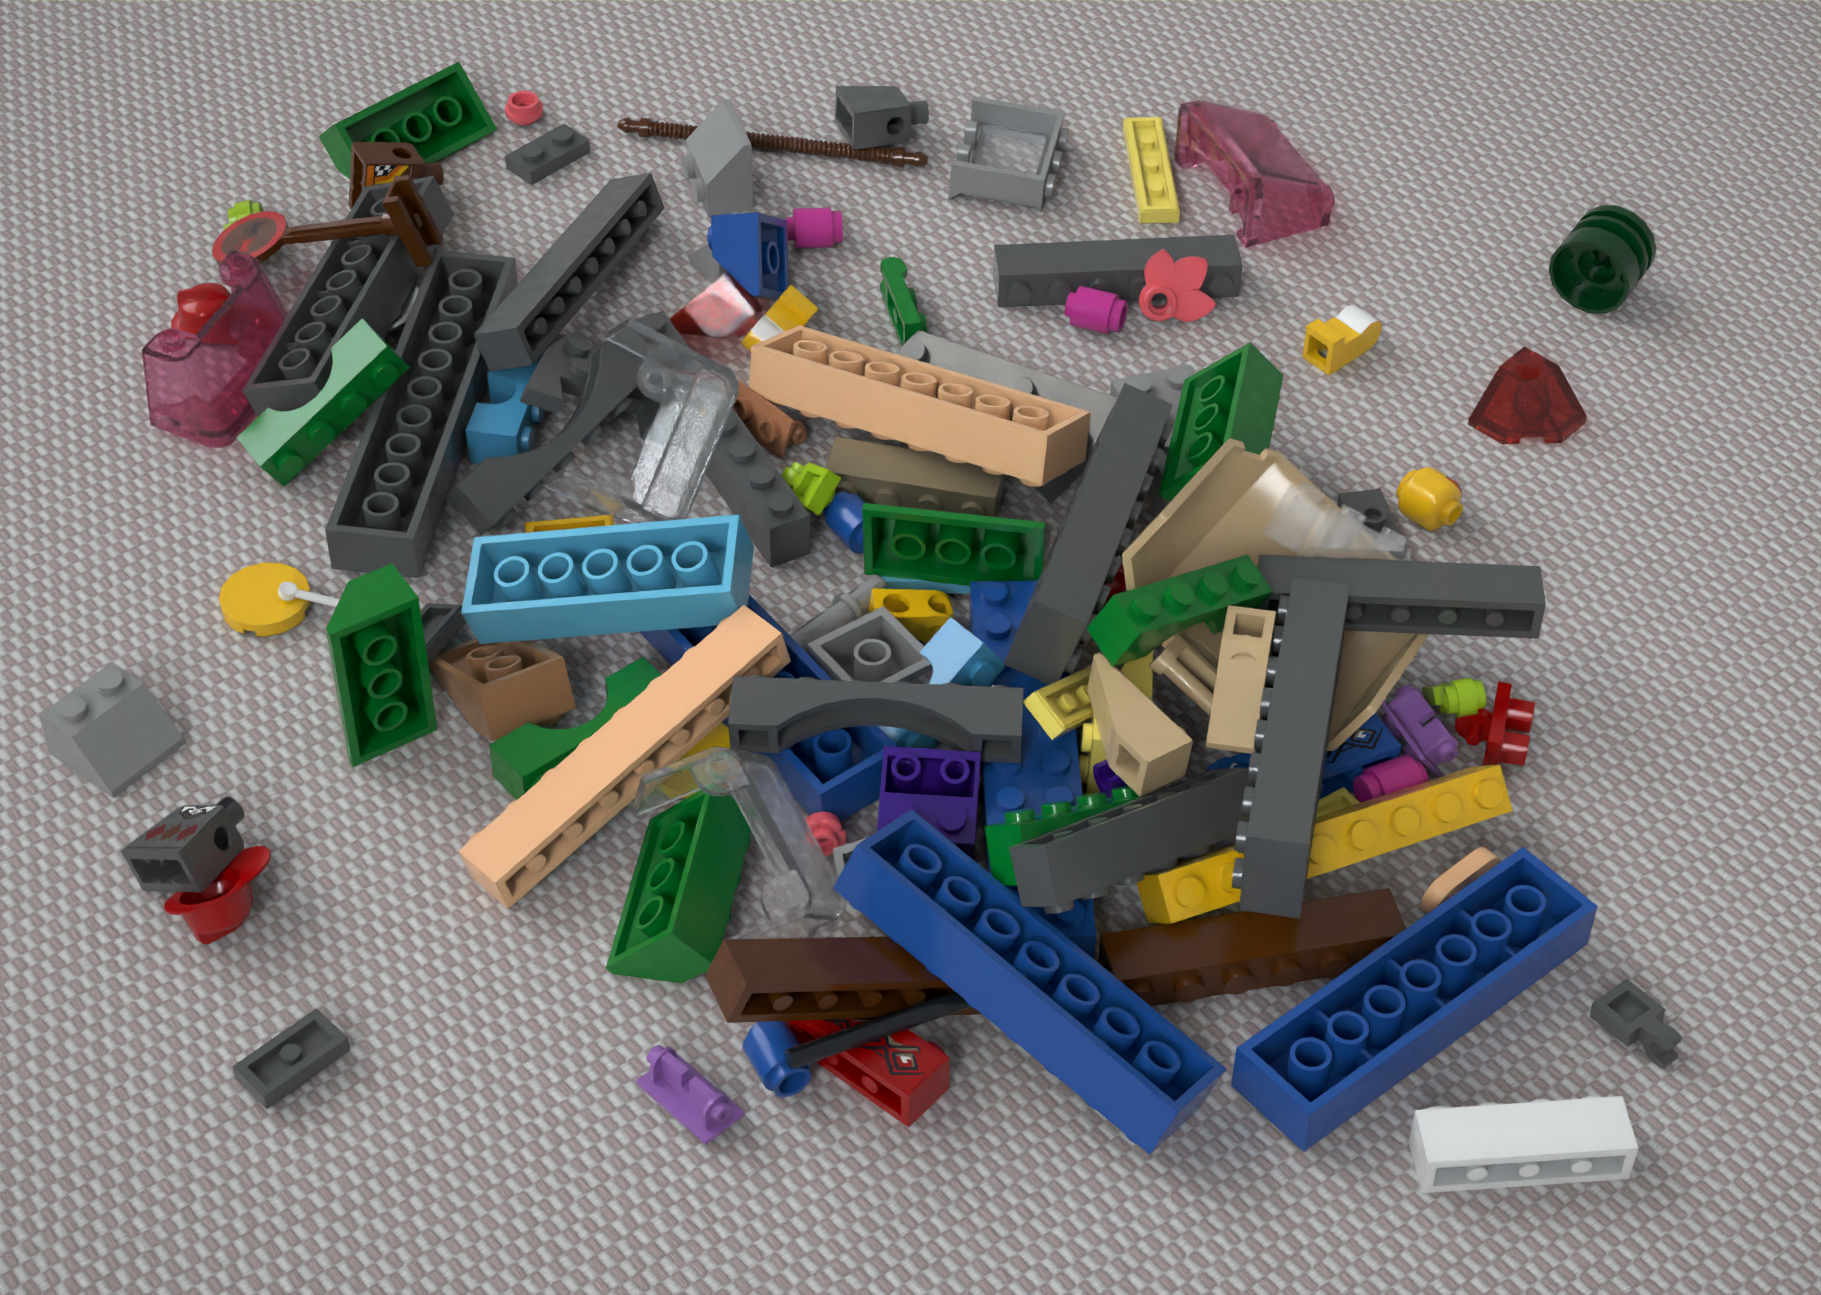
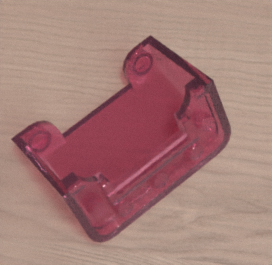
M1202 100L1189 101L1179 106L1174 159L1183 170L1205 162L1230 192L1229 210L1232 214L1239 212L1243 224V229L1237 230L1236 237L1245 248L1329 226L1331 208H1333L1335 203L1332 189L1330 186L1325 185L1281 133L1273 120H1270L1268 116L1262 113Z
M234 249L228 253L219 265L220 279L224 284L231 287L232 294L198 333L194 335L179 329H166L153 336L142 349L150 425L212 448H223L231 445L257 416L242 390L288 315L258 259Z

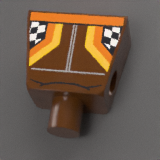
M353 142L351 148L348 206L352 209L365 186L393 182L395 176L410 175L412 179L434 176L438 185H442L444 181L442 166L439 162L425 163L415 147L410 143Z

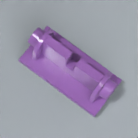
M1404 685L1396 691L1395 699L1389 703L1386 700L1383 701L1381 705L1386 713L1380 718L1396 738H1400L1403 735L1409 745L1403 749L1407 755H1410L1415 761H1420L1424 768L1428 767L1438 777H1442L1444 775L1437 765L1442 761L1450 762L1458 755V742L1438 717L1426 726H1423L1436 713L1418 688Z
M657 1045L648 1053L647 1061L650 1063V1070L637 1079L636 1084L705 1145L745 1115V1112L732 1102L726 1094L717 1089L679 1056L672 1047L664 1048L661 1045Z

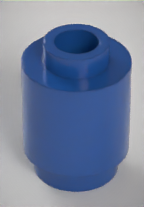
M839 492L835 494L831 503L824 508L826 524L852 552L864 553L862 508L866 502L856 494Z
M785 1021L758 1022L750 1028L743 1042L742 1048L767 1090L774 1091L778 1097H789L797 1094L811 1080L810 1064L791 1070L787 1065L784 1051L800 1045Z

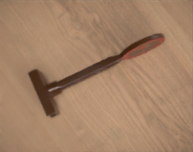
M403 175L395 176L382 202L386 210L382 216L289 227L283 215L272 211H262L235 221L226 228L215 240L212 253L219 266L229 270H240L267 260L286 244L386 234L387 236L399 235L415 266L421 267L432 264L433 259L428 249L430 245L441 244L443 237L411 176Z

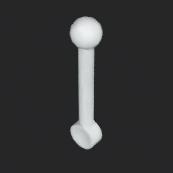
M287 581L282 582L278 589V596L285 601L299 598L336 607L340 600L297 589L294 583Z

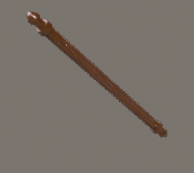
M641 117L640 121L624 118L619 120L617 127L623 132H638L640 137L649 138L653 135L656 137L659 135V137H673L674 139L678 137V139L683 138L684 140L698 127H693L692 125L688 127L687 124L684 126L677 123L669 124L668 122L664 124V122H654L651 118ZM754 132L746 133L752 148L755 146V148H769L776 151L778 149L783 151L784 149L785 152L788 150L794 153L803 152L807 154L808 152L810 155L812 153L813 155H827L828 157L832 155V157L837 156L838 158L842 156L844 159L846 157L847 159H861L862 161L866 159V161L871 160L872 162L876 160V162L881 161V163L886 162L887 164L890 162L896 167H904L905 164L921 167L928 163V156L922 152L910 153L906 152V148L896 147L892 150L890 148L886 150L884 147L882 149L881 147L853 149L850 144H842L841 142L833 143L829 141L828 143V141L823 142L820 140L818 142V140L813 141V139L808 140L807 138L799 139L796 137L794 139V137H790L789 139L788 136L784 138V136H775L773 134L771 136L766 134L765 136L764 133L761 135Z

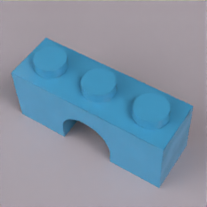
M544 353L531 366L488 372L491 404L476 402L465 430L469 463L479 464L489 457H509L532 451L535 439L534 428L536 424L543 422L545 410L522 403L520 398Z
M951 617L919 652L932 664L933 673L929 684L956 683L963 686H989L1006 666L984 642ZM878 726L898 747L933 749L939 743V740L907 729Z

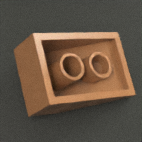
M476 638L440 652L429 664L432 673L472 728L491 741L498 740L527 722L540 726L553 724L562 718V714L576 709L564 657L533 640L480 644Z

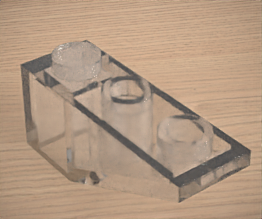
M1302 482L1298 489L1289 484L1262 535L1289 550L1306 557L1408 561L1413 554V551L1405 548L1408 542L1407 538L1385 526L1380 533L1364 525L1367 516L1345 504L1341 506L1339 511L1323 503L1326 494L1305 482Z

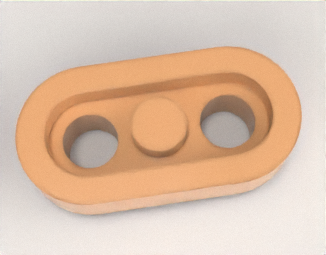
M1482 846L1475 849L1440 875L1429 886L1422 897L1420 909L1425 914H1428L1502 862L1501 859L1486 847Z

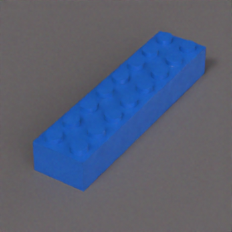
M749 594L747 607L782 633L791 660L772 678L798 679L800 677H811L817 680H833ZM717 626L642 631L640 633L672 667L688 649L700 643ZM729 716L722 721L727 727ZM854 726L820 733L799 741L780 753H751L809 815L816 812H830L835 814L840 821H843L880 798L884 746H898L878 726Z
M912 809L857 844L833 887L854 909L869 918L892 941L901 945L926 966L930 973L939 977L964 998L968 1005L983 1014L1002 1030L1011 1041L1020 1045L1039 1061L1049 1073L1058 1077L1083 1098L1088 1106L1102 1114L1121 1130L1131 1142L1140 1146L1149 1155L1200 1109L1226 1071L1223 1065L1031 907H1022L1018 896Z
M1522 847L1238 1046L1235 1053L1231 1086L1296 1146L1305 1152L1586 946L1598 906L1531 852Z

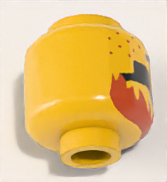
M1423 467L1419 470L1413 469L1408 472L1401 480L1396 491V497L1399 499V511L1406 518L1427 531L1437 530L1444 525H1453L1463 511V504L1460 503L1462 499L1460 485L1433 467Z

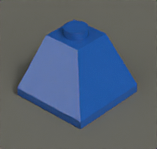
M759 212L711 215V226L708 228L707 241L709 248L712 250V257L751 296L777 301L789 287L787 220Z

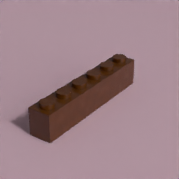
M1390 888L1305 901L1302 905L1300 919L1243 911L1101 934L1098 963L1150 1006L1175 1002L1188 1003L1199 998L1224 994L1237 995L1248 990L1272 986L1285 987L1296 982L1321 978H1337L1405 930L1406 926Z
M889 937L724 939L705 975L727 1023L878 1018L954 991L939 977L930 973L926 966L901 945L895 943ZM970 1007L947 1016L981 1015V1013Z

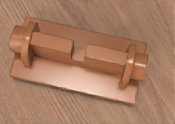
M739 379L735 381L729 403L757 442L781 459L784 457L787 445H800L806 440L807 431L801 421H794Z

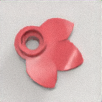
M1165 249L1155 253L1148 260L1144 269L1146 285L1139 295V306L1142 313L1153 321H1165L1174 317L1183 322L1196 321L1210 313L1216 306V303L1210 296L1199 290L1207 273V260L1198 256H1188L1174 262L1171 255ZM1158 293L1166 296V302L1161 306H1155L1151 303L1153 296Z

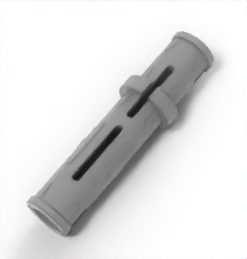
M873 574L869 576L866 581L849 593L843 594L842 592L835 596L831 606L795 630L790 636L807 653L808 643L865 615L868 612L871 589H882L887 586V583L879 575Z

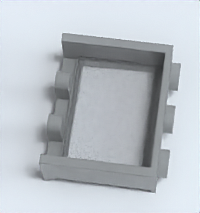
M974 96L972 100L971 121H966L963 144L959 143L957 158L953 160L951 165L948 200L962 193L967 196L1023 206L1037 207V212H1041L1045 197L1052 198L1056 181L1055 174L1059 175L1062 155L1067 147L1069 129L1063 128L1064 112Z

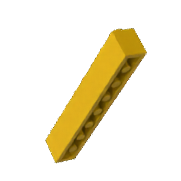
M1500 764L1463 769L1316 817L1307 879L1512 812L1513 809ZM1234 843L1213 850L1206 855L1178 861V866L1171 869L1144 872L1145 879L1136 884L1147 922L1151 924H1172L1239 902L1241 889L1232 888V877L1235 858H1244V854L1235 851Z

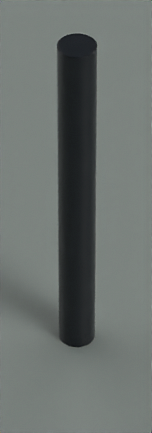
M953 991L786 1049L784 1051L788 1067L793 1070L970 1008L971 1006L957 992Z

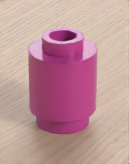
M831 207L793 209V217H786L788 241H794L795 249L833 247V243H843L841 211H832Z
M1079 286L1076 293L1070 292L1065 305V316L1070 317L1071 326L1108 335L1111 331L1118 333L1122 331L1128 311V301L1119 299L1118 294Z
M1404 754L1363 769L1362 775L1354 778V794L1361 803L1428 781V775L1420 761H1415L1410 755Z

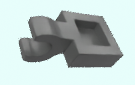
M1628 979L1592 1003L1590 1017L1625 1046L1628 1047L1639 1040L1650 1060L1661 1068H1665L1678 1059V1054L1671 1048L1682 1041V1036L1673 1027L1663 1023L1665 1008Z

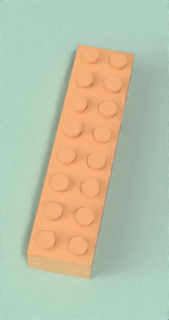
M800 325L751 346L749 387L774 406H788L798 409L803 416L827 418L835 421V424L841 428H859L871 432L874 438L880 440L894 439L904 442L912 450L922 452L933 451L945 455V459L950 462H968L978 465L986 473L1010 475L1019 478L1022 484L1032 487L1044 486L1049 481L1066 473L1086 459L1090 411Z

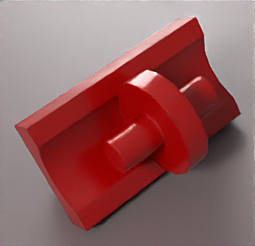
M1498 681L1492 712L1482 708L1478 709V713L1475 715L1456 717L1455 730L1458 735L1466 739L1467 744L1476 746L1480 742L1487 740L1482 766L1498 765V762L1518 766L1525 765L1530 735L1508 732L1505 729L1530 733L1535 702L1510 698L1511 683Z

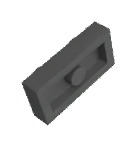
M562 124L505 156L506 169L530 185H533L590 153L589 139L566 124Z
M316 1008L232 1067L235 1079L268 1109L349 1052L350 1046L348 1037Z

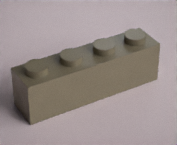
M835 438L825 466L826 469L841 477L840 482L835 488V494L849 492L850 494L860 496L866 503L998 517L1005 493V474H989L984 472L981 466L968 462H950L945 459V455L936 452L915 451L910 448L846 438Z

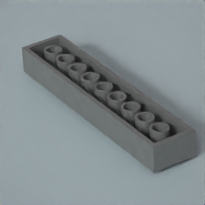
M434 250L432 255L433 262L427 268L395 350L410 368L376 399L325 529L332 569L369 573L393 563L402 576L419 578L447 500L444 495L451 489L467 444L465 430L476 402H482L488 385L487 374L489 369L483 355L480 354L477 348L474 333L518 285L514 257Z

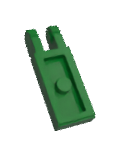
M889 256V258H885L880 262L883 278L880 283V290L902 347L918 330L927 333V323L924 313L917 312V300L914 289L907 288L904 279L907 277L906 265L899 257Z

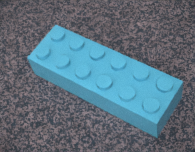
M739 514L474 537L461 614L480 644L718 626L723 619L730 617L742 605L748 606L754 545Z

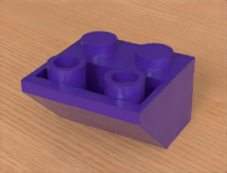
M884 746L877 831L912 809L975 861L981 752Z

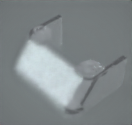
M629 318L609 330L605 339L643 358L637 372L638 387L646 397L660 404L630 478L628 479L615 472H606L591 480L571 469L565 468L547 477L543 486L601 515H613V518L635 523L686 519L738 396V380L735 374L727 367Z
M712 747L641 776L633 805L637 816L699 790L712 796L732 794L775 876L765 884L761 894V906L769 921L729 939L810 938L833 928L839 923L846 909L847 901L833 889L837 878L777 766L770 758L752 752Z

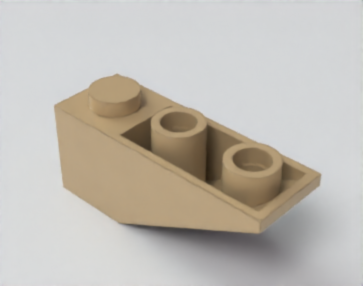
M1228 605L1220 647L1206 748L1249 754L1255 753L1257 720H1261V699L1263 688L1266 687L1269 656H1272L1271 650L1276 611Z
M1100 652L1094 654L1087 691L1109 767L1139 797L1184 776L1193 740L1183 728L1177 726L1163 713L1151 698L1145 696L1128 680L1119 668L1112 667Z

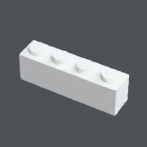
M1592 1095L1582 1099L1556 1101L1537 1099L1526 1103L1511 1104L1488 1102L1478 1106L1452 1108L1433 1106L1427 1109L1415 1110L1408 1140L1421 1193L1629 1179L1639 1149L1623 1096L1601 1097Z

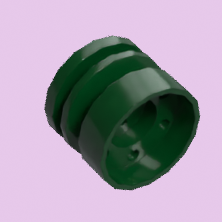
M1600 205L1588 210L1551 256L1549 274L1552 285L1561 298L1574 308L1587 313L1605 314L1618 309L1654 262L1657 250L1654 235L1644 220L1625 208L1616 205Z

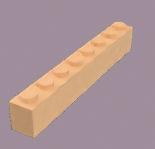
M742 605L730 617L723 619L714 631L696 646L688 649L682 658L670 669L652 680L641 694L627 706L620 708L613 715L612 719L591 737L584 739L575 751L555 768L548 770L531 789L519 799L511 802L502 814L469 839L467 844L458 852L471 878L507 909L512 907L729 716L733 676L750 677L753 675H763L772 678L791 662L782 633L745 605Z

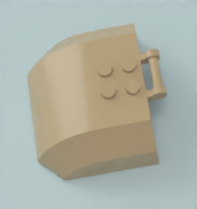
M1230 438L1122 554L1127 591L1247 554L1257 568L1259 555L1395 560L1280 452L1267 448L1260 455L1244 451L1243 442ZM1205 622L1188 627L1161 644L1164 650L1149 667L1159 676L1164 673L1210 716L1223 631L1212 634ZM1368 631L1344 632L1342 658L1327 751H1335L1378 710L1430 634Z

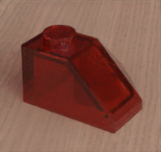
M725 273L669 318V320L681 334L720 339L736 334L740 339L757 323L754 317L761 313L763 309L756 297L751 296L729 273Z
M1523 347L1499 366L1470 415L1468 425L1501 444H1519L1520 438L1543 437L1544 443H1563L1586 423L1587 415L1560 366L1540 354Z

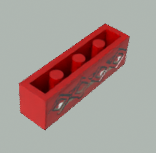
M875 1018L785 1022L789 1025L798 1042L803 1044ZM909 1029L816 1061V1063L907 1127H910L949 1089L950 1057L936 1043L923 1040Z

